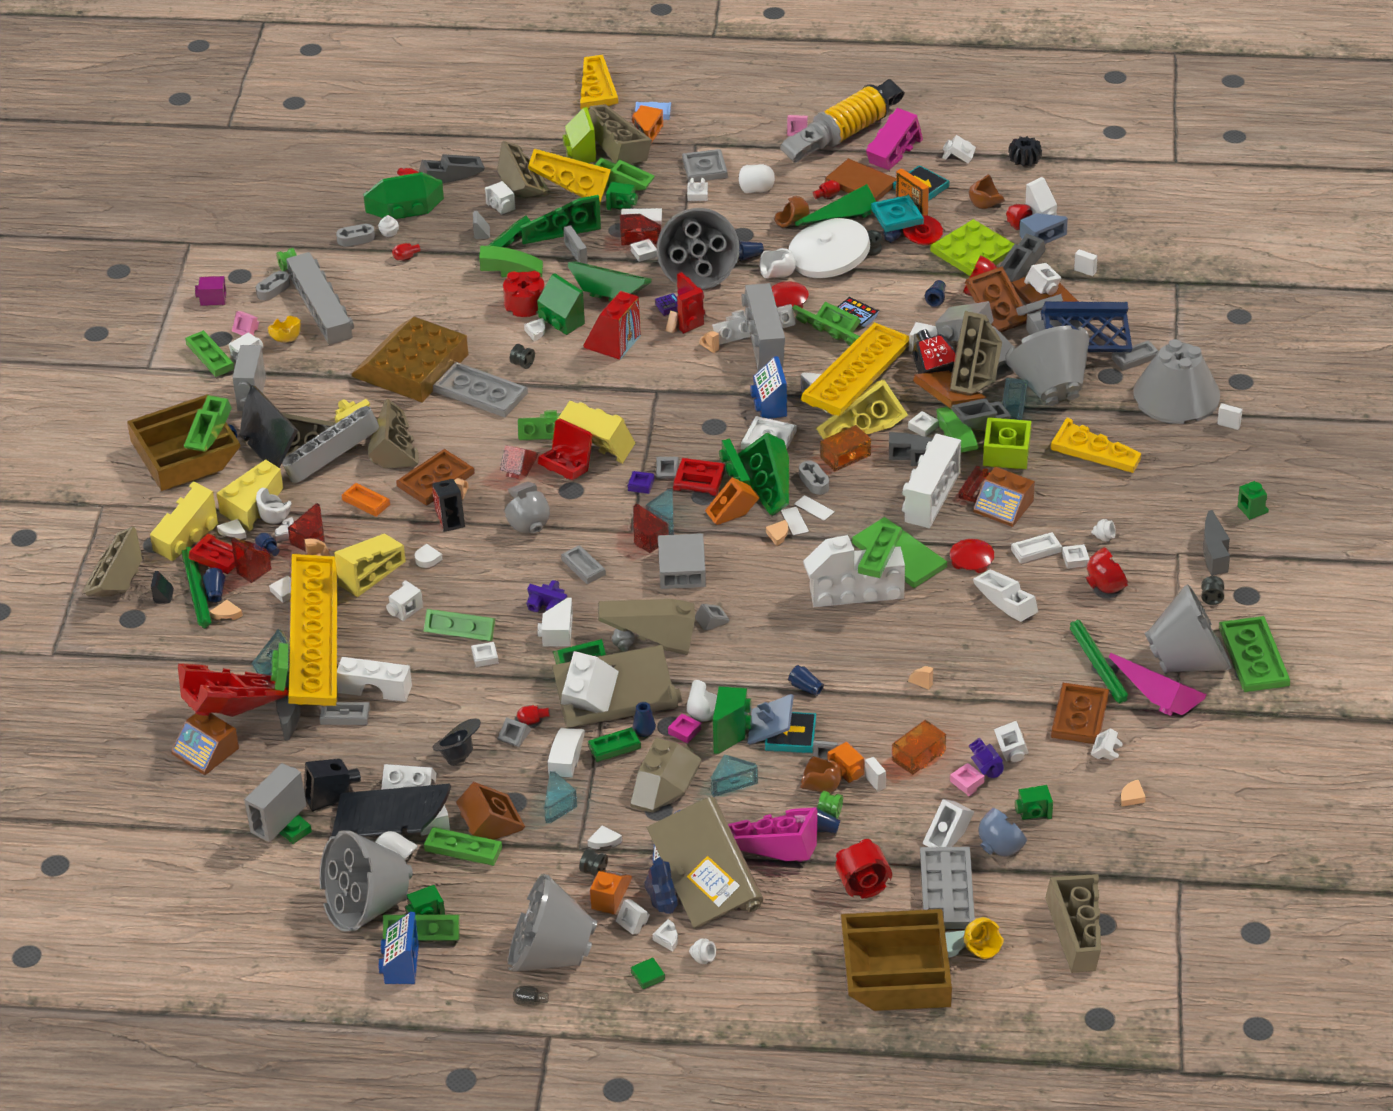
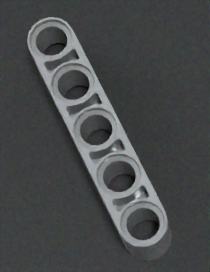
M364 406L357 409L286 456L282 465L290 481L296 483L304 480L379 429V424L371 408Z

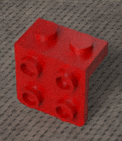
M680 272L677 274L679 330L684 334L704 325V292L689 277Z
M561 418L557 419L554 426L552 449L538 456V464L570 480H574L588 472L592 445L591 432Z

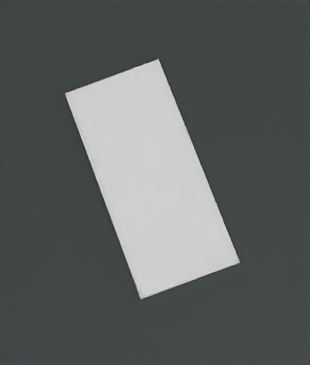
M805 495L794 503L822 520L827 519L834 513L833 510Z
M797 507L781 510L793 535L809 532Z

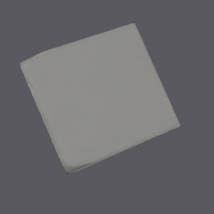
M474 211V238L488 239L490 238V226L478 211Z
M656 457V479H675L679 468V457Z
M527 481L509 488L508 492L514 499L518 496L520 499L527 497V492L537 491V486L535 483Z
M701 604L695 615V619L703 630H710L730 621L718 605Z
M506 717L497 739L520 747L529 735L531 728L527 724Z
M814 740L813 756L827 760V752L836 748L838 743Z

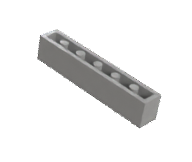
M310 252L286 258L289 277L327 343L330 345L351 339V329H354L353 320L351 317H347L346 308L344 305H340L339 296L337 293H333L332 284L327 282L325 272L323 270L320 271L318 260L313 259Z

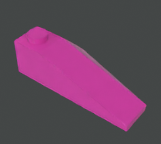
M1113 653L1109 655V658L1152 703L1159 705V711L1172 716L1173 712L1184 715L1203 701L1207 695Z
M816 807L786 810V815L772 818L771 814L765 815L763 819L753 823L749 820H743L728 824L740 851L784 861L796 860L802 862L810 859L817 846Z

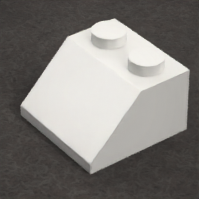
M574 651L562 692L561 704H573L575 708L595 713L608 711L619 671L598 657Z

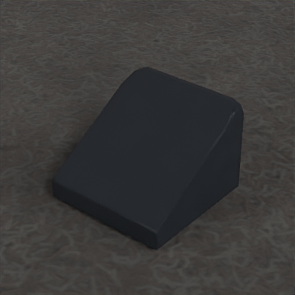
M159 571L153 573L151 583L154 603H170L174 591L172 584Z

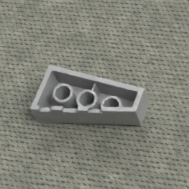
M770 283L745 285V294H741L742 306H745V318L748 320L757 370L762 369L776 356L779 357L783 369L785 336Z

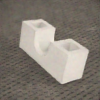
M342 657L337 668L338 693L361 696L365 684H372L381 689L383 699L406 702L412 687L410 666Z

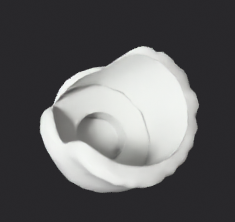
M745 165L740 170L739 184L742 191L746 194L753 192L764 193L769 191L774 185V172L767 165Z
M784 248L776 251H763L760 257V272L767 279L788 277L794 272L796 265L795 257L790 250Z
M260 488L258 490L256 502L260 517L269 524H279L284 521L289 515L291 501L282 503L278 496L269 494L268 489Z
M700 680L692 682L687 702V712L693 719L706 722L713 719L717 695L706 691V684Z
M392 831L384 832L375 841V843L400 854L404 860L418 848L417 844Z

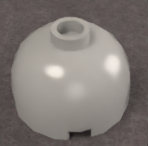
M539 491L527 492V497L520 499L519 496L513 499L504 510L507 521L513 529L521 533L540 532L550 516V507L544 494Z

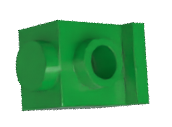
M611 182L606 192L607 210H611V208L632 209L633 205L637 204L638 195L635 193V185Z
M1253 481L1239 486L1237 507L1249 520L1269 512V509L1266 507L1267 493L1259 482Z
M1047 785L1018 789V799L1014 803L1016 813L1021 814L1022 820L1044 816L1047 817V820L1052 819L1053 800Z
M435 885L407 894L408 905L405 906L406 914L415 912V915H445L444 901Z

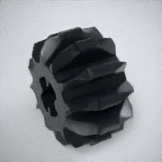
M1019 136L1018 139L1015 138L1010 143L1008 153L1010 161L1015 162V165H1022L1023 167L1028 165L1031 167L1032 164H1038V160L1042 156L1040 141L1036 140L1035 137Z

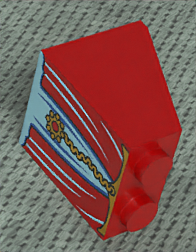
M620 291L600 313L583 345L584 348L621 360L641 336L639 297Z

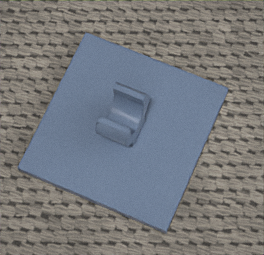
M792 694L769 703H761L752 709L751 730L749 729L747 742L749 745L790 730L794 698Z

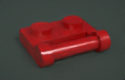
M682 458L674 479L673 490L681 491L683 489L710 493V496H717L725 472V463ZM685 479V480H692V481H700V482H707V483H711V484H703V483L689 482V481H683V480Z
M207 534L189 551V559L211 568L221 569L223 573L229 574L241 561L244 562L246 560L249 550L244 547H235L216 539L214 535Z

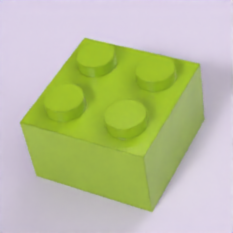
M987 418L983 466L1027 469L1031 421Z

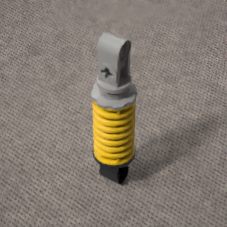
M891 79L886 80L879 86L868 84L862 90L824 112L818 113L807 128L784 140L780 150L796 163L817 149H822L827 145L835 147L842 140L861 131L875 121L885 118L889 113V107L900 102L905 92Z

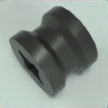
M874 230L867 231L870 239V249L867 255H877L882 250V235Z
M516 344L510 352L509 360L512 364H520L522 368L528 369L534 362L535 351L531 348L525 349L521 344Z
M1209 576L1203 579L1201 583V598L1203 602L1209 605L1220 604L1224 600V581L1217 576Z
M586 849L580 860V871L584 873L591 872L596 877L598 871L606 870L608 855L604 853L596 854L593 849Z

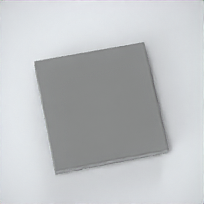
M721 149L682 154L688 182H690L691 178L694 179V182L701 181V178H704L705 181L728 178Z

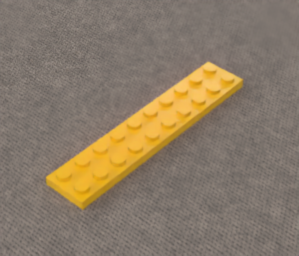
M292 554L288 704L336 706L337 570L335 556Z

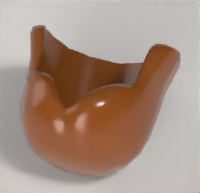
M989 174L975 182L969 189V198L976 208L987 209L1005 202L1004 197L999 194Z
M800 196L788 198L789 202L785 205L783 211L776 213L774 216L776 224L780 227L793 226L796 221L808 216L810 209L804 198Z
M812 756L803 772L800 788L820 793L823 791L833 793L841 781L842 774L839 765L833 760H824Z

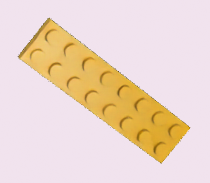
M874 322L802 393L801 401L808 403L812 407L828 411L832 415L840 416L909 346V336Z

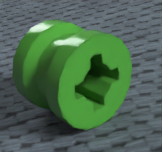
M294 248L288 249L287 252L280 251L276 253L281 271L288 270L286 258L297 256Z
M823 791L819 798L818 809L838 819L842 810L843 795L836 794L834 796L830 795L827 791Z

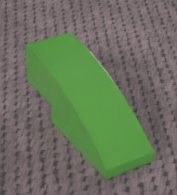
M600 158L595 164L596 166L611 169L607 182L608 187L611 182L635 185V190H645L655 177L622 160L614 164Z
M480 246V271H501V277H507V274L513 271H537L540 273V277H542V260L509 248Z
M207 395L202 410L198 409L184 444L185 448L207 451L221 432L232 409L228 399Z
M949 407L936 409L939 427L944 431V436L960 439L961 452L978 449V444L971 427L963 424Z

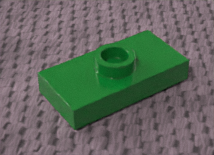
M630 727L588 740V747L596 762L641 749V742L634 729Z

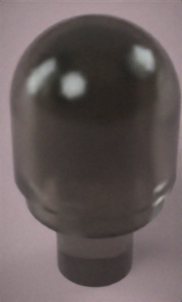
M519 986L513 992V1000L519 1006L533 1007L537 1006L538 1002L548 1003L549 993L539 992L538 988L534 986Z

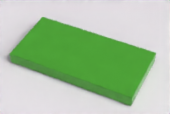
M884 517L853 536L852 543L859 549L866 550L880 522L894 526L897 525ZM902 529V534L896 547H901L905 563V582L916 588L947 568V561Z
M1264 616L1219 622L1220 633L1244 692L1290 686L1289 675Z

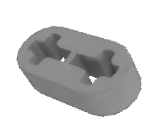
M361 224L341 228L336 232L337 243L340 246L346 247L371 242L375 239L374 227L370 224Z
M278 271L256 285L257 298L265 301L270 300L290 286L289 274L284 271Z
M804 461L799 465V477L813 494L822 495L829 491V478L816 462Z

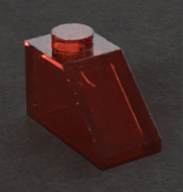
M620 214L621 245H631L646 239H650L653 244H657L661 232L660 224L642 214Z
M505 445L500 471L506 472V477L519 479L520 475L527 477L538 457V453Z
M318 503L314 504L288 527L290 544L305 552L304 539H317L323 543L325 542L321 508Z
M637 503L633 505L634 544L648 553H652L659 548L658 536L669 535L668 523Z
M238 538L231 540L237 574L253 583L272 570L271 556L265 548Z

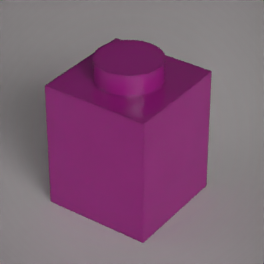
M199 277V284L195 285V296L199 298L200 306L225 305L227 294L225 277Z

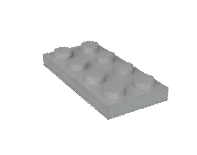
M920 847L923 910L942 909L945 929H965L975 919L970 847Z

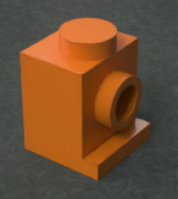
M848 742L827 752V760H833L839 765L841 776L848 783L858 780L864 775V757Z

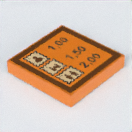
M904 169L897 170L896 198L910 195L920 213L928 215L929 186Z

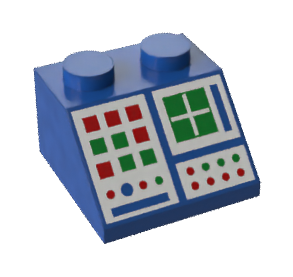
M776 356L753 376L754 385H750L751 397L755 398V410L760 412L762 418L767 419L787 416V382L779 357Z
M409 912L387 928L386 939L381 940V954H384V958L379 959V974L384 975L385 984H415L419 951L415 912Z

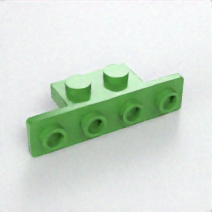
M825 302L816 315L796 305L792 307L796 314L795 318L804 324L808 322L820 332L824 330L837 340L841 338L849 346L860 337L853 333L861 322L859 317L830 303Z
M546 410L544 414H540V417L519 418L518 439H553L555 421L561 413H557V410Z

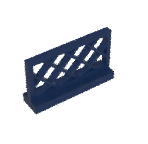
M1044 302L1040 314L1041 320H1044L1045 329L1054 327L1050 324V320H1057L1062 324L1061 326H1071L1072 329L1079 330L1069 323L1071 320H1078L1083 324L1082 328L1087 327L1095 333L1089 339L1088 352H1132L1133 348L1127 317L1128 302ZM1098 320L1104 325L1097 329L1090 322ZM1113 320H1122L1123 326L1118 329L1111 322ZM1106 327L1115 333L1111 338L1102 333ZM1099 336L1106 343L1104 345H1097L1093 340ZM1119 336L1125 341L1126 345H1118L1113 340Z

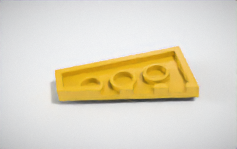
M603 54L584 57L580 109L606 104L611 106L618 104V96Z
M538 149L533 150L528 165L529 170L582 198L599 195L601 205L611 169Z
M1066 417L1051 442V450L1131 473H1134L1141 461L1140 452L1119 442L1112 443L1108 440L1107 436L1101 433L1096 435L1090 432V428L1084 425L1079 427L1073 424V420Z

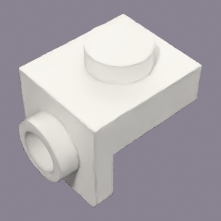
M955 135L952 140H947L943 146L944 154L942 158L946 160L952 153L966 163H969L976 147L969 141Z

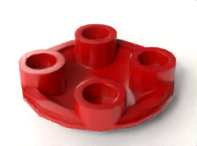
M780 282L771 287L777 308L789 304L792 307L796 305L803 308V303L809 297L807 288L797 282Z
M965 539L952 546L950 558L955 569L963 568L983 573L994 560L995 552L992 546L985 541Z

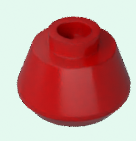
M1014 204L1006 212L1007 221L1015 230H1020V220L1032 215L1031 207L1027 204Z

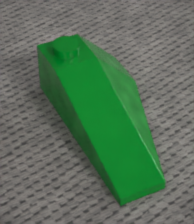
M868 184L796 221L795 225L814 224L834 218L851 219L862 215L864 218L873 213L871 203L876 202Z
M599 195L578 198L522 225V244L564 237V227L570 225L576 234L600 230Z
M765 433L739 452L738 456L750 478V487L758 494L759 500L769 514L774 516L789 505V456L784 440Z

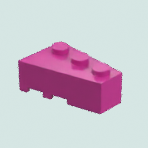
M896 108L893 114H890L883 128L879 129L873 142L867 146L866 153L869 163L890 170L903 158L902 154L905 151L910 152L913 149L912 145L916 141L920 143L923 137L917 115Z

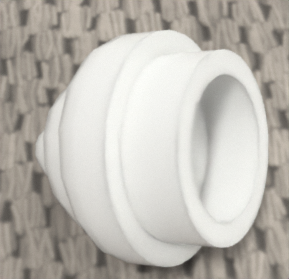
M387 215L379 222L378 227L383 236L391 237L397 234L399 224L396 219Z
M1102 519L1093 527L1091 533L1103 542L1110 541V539L1115 538L1114 522Z
M702 938L690 947L689 953L699 964H707L714 960L716 947L712 941Z

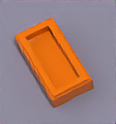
M358 483L353 484L342 494V501L375 517L390 506L389 498Z

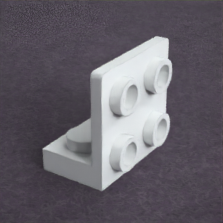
M384 764L381 790L431 785V783H436L437 773L430 767Z

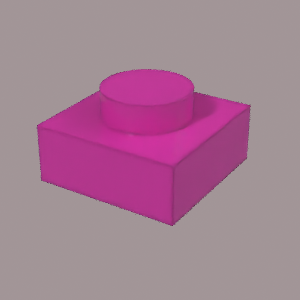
M681 714L668 727L669 735L687 744L701 731V723L684 714Z

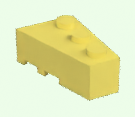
M569 401L559 418L591 432L592 444L600 447L599 452L603 454L607 451L617 457L616 461L622 464L636 444L624 423V419L618 415L612 416L606 414L601 409L589 408L582 402L575 403Z
M264 460L217 492L220 513L230 520L238 519L242 527L250 532L256 519L261 518L256 502L257 492L260 488H266L269 494L278 496L283 490L281 469Z
M194 481L190 484L191 490L185 498L180 497L177 500L178 506L172 514L167 513L150 534L153 551L171 561L182 554V550L186 549V547H191L218 525L213 491Z
M386 534L334 552L338 585L356 597L362 595L406 562L404 545Z

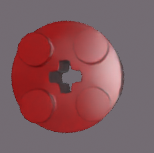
M513 271L507 274V278L503 282L504 306L507 311H512L514 316L531 317L536 315V311H538L537 300L545 288L544 280L540 277L539 272Z
M863 839L859 843L836 853V872L847 894L851 897H854L853 895H858L861 899L873 897L887 887L885 883L888 879L890 881L892 879V870L881 848L873 843L871 839Z

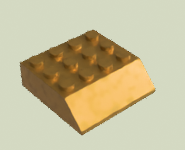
M412 317L398 326L351 373V376L423 403L433 392V385L455 362L461 363L469 355L467 335L417 317Z
M208 394L127 421L130 441L161 491L222 471L240 448L239 441L226 422L218 437L206 452L184 447L198 409L202 410Z
M942 909L841 914L848 996L873 1011L951 1007L952 983Z

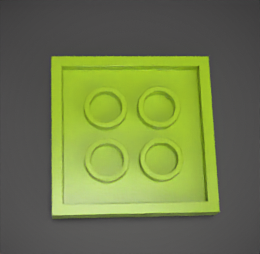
M972 219L930 245V252L970 276L980 255L997 265L1005 259L1014 243Z

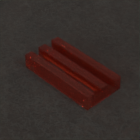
M975 466L960 489L959 498L976 503L980 490L975 497L973 495L979 489L984 478L989 475L987 468H984L982 471L980 466Z

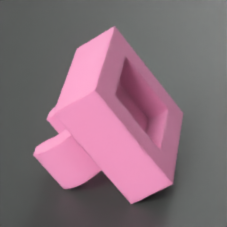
M788 115L787 136H793L807 128L808 116Z
M236 311L232 332L242 336L249 332L254 336L255 330H258V317L243 311Z
M969 763L950 774V782L966 793L968 797L977 791V787L983 784L985 776Z

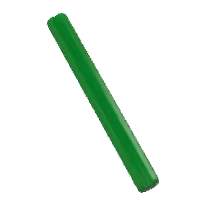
M186 547L181 553L198 625L205 629L212 623L198 562L189 559L191 547Z
M1080 620L1072 621L1070 623L1071 632L1113 698L1119 704L1128 700V693Z

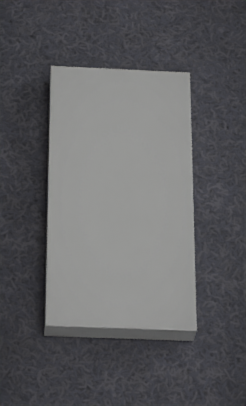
M455 362L433 385V392L506 417L528 394V387Z

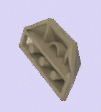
M503 141L501 143L497 171L501 180L514 193V197L529 198L548 194L549 189L542 176L528 169L530 158L522 153V148Z
M968 311L964 312L951 376L950 391L972 395L995 383L1002 341L986 315Z
M134 526L116 534L113 543L108 546L83 589L87 596H113L118 593L122 594L129 589L130 582L138 573V567L142 561L137 531Z
M655 738L638 770L630 804L631 807L654 813L660 807L683 797L701 764V758L687 743L667 738Z

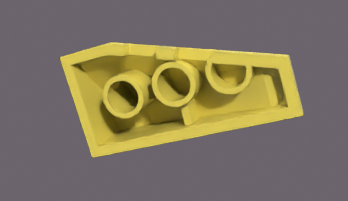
M881 380L868 387L840 416L832 415L819 425L816 430L827 446H831L891 428L908 416V414L886 381Z

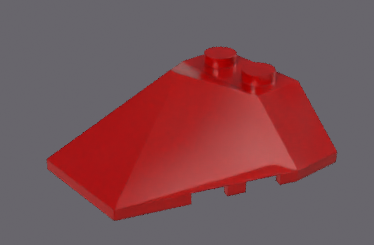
M178 663L181 698L198 715L209 716L210 713H219L234 717L289 695V689L286 686L284 691L275 690V681H271V675L245 672V675L230 673L231 669L223 668L222 672L210 671L207 665Z

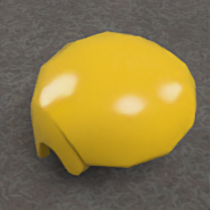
M287 316L284 322H280L277 318L273 324L269 325L268 333L271 338L278 342H292L299 336L301 320L294 316Z
M986 917L974 919L965 928L963 939L966 948L982 959L992 958L999 953L1004 942L1003 937L999 933L1000 927Z

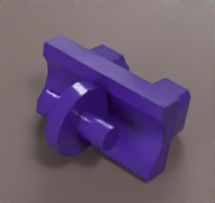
M552 580L549 585L543 584L542 587L529 584L527 588L529 597L526 604L528 610L536 613L539 612L542 605L547 606L546 611H548L568 596L564 594L565 590L559 588V582L556 580Z
M978 738L969 745V748L974 753L971 759L983 775L996 778L1002 774L1004 770L1003 760L991 744L986 746L981 738Z

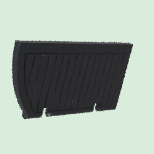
M252 385L244 405L239 435L263 461L267 460L280 468L298 430L256 386Z
M448 783L341 793L331 836H336L338 831L345 830L352 831L363 837L381 836L384 832L388 831L402 834L403 828H408V833L423 832L442 810L449 796L451 785Z

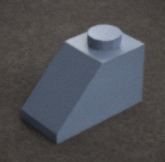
M1036 213L1020 220L1019 237L1023 239L1027 233L1044 240L1045 244L1067 235L1068 218L1066 216Z

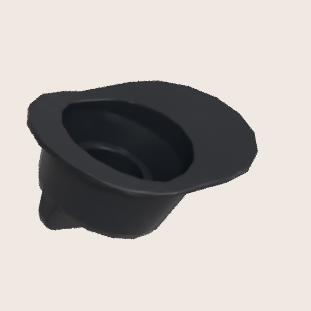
M473 718L460 723L443 739L435 743L432 747L433 750L440 751L444 759L451 766L462 762L473 751L471 736L479 729L481 725L480 719Z

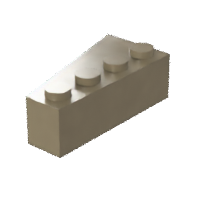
M606 104L590 106L589 114L595 130V140L615 164L619 160L628 164L647 161L652 139Z
M1098 874L1050 877L1045 899L1071 973L1096 971L1101 953Z

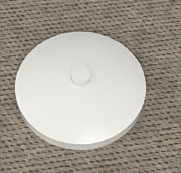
M834 218L816 222L800 231L791 241L789 250L795 257V270L798 273L812 278H828L846 273L859 265L869 252L870 239L867 230L860 223L850 219Z

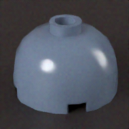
M995 808L987 812L980 821L978 827L979 837L982 840L980 846L989 855L994 852L999 856L1007 857L1018 852L1026 844L1027 838L1015 823L1011 825L1006 820L1008 817Z

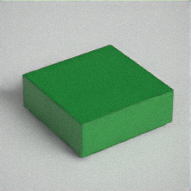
M653 957L631 966V974L642 989L665 980V973Z

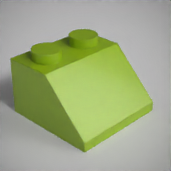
M584 107L565 126L566 134L562 135L563 145L564 147L566 146L567 158L592 163L596 162L595 130L588 108Z

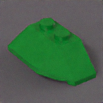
M423 172L382 179L363 194L365 212L380 218L389 215L394 219L429 214L444 199L443 182Z
M577 261L568 262V268L581 289L589 292V296L595 298L606 296L609 297V301H612L620 291L634 295L652 281L650 278Z

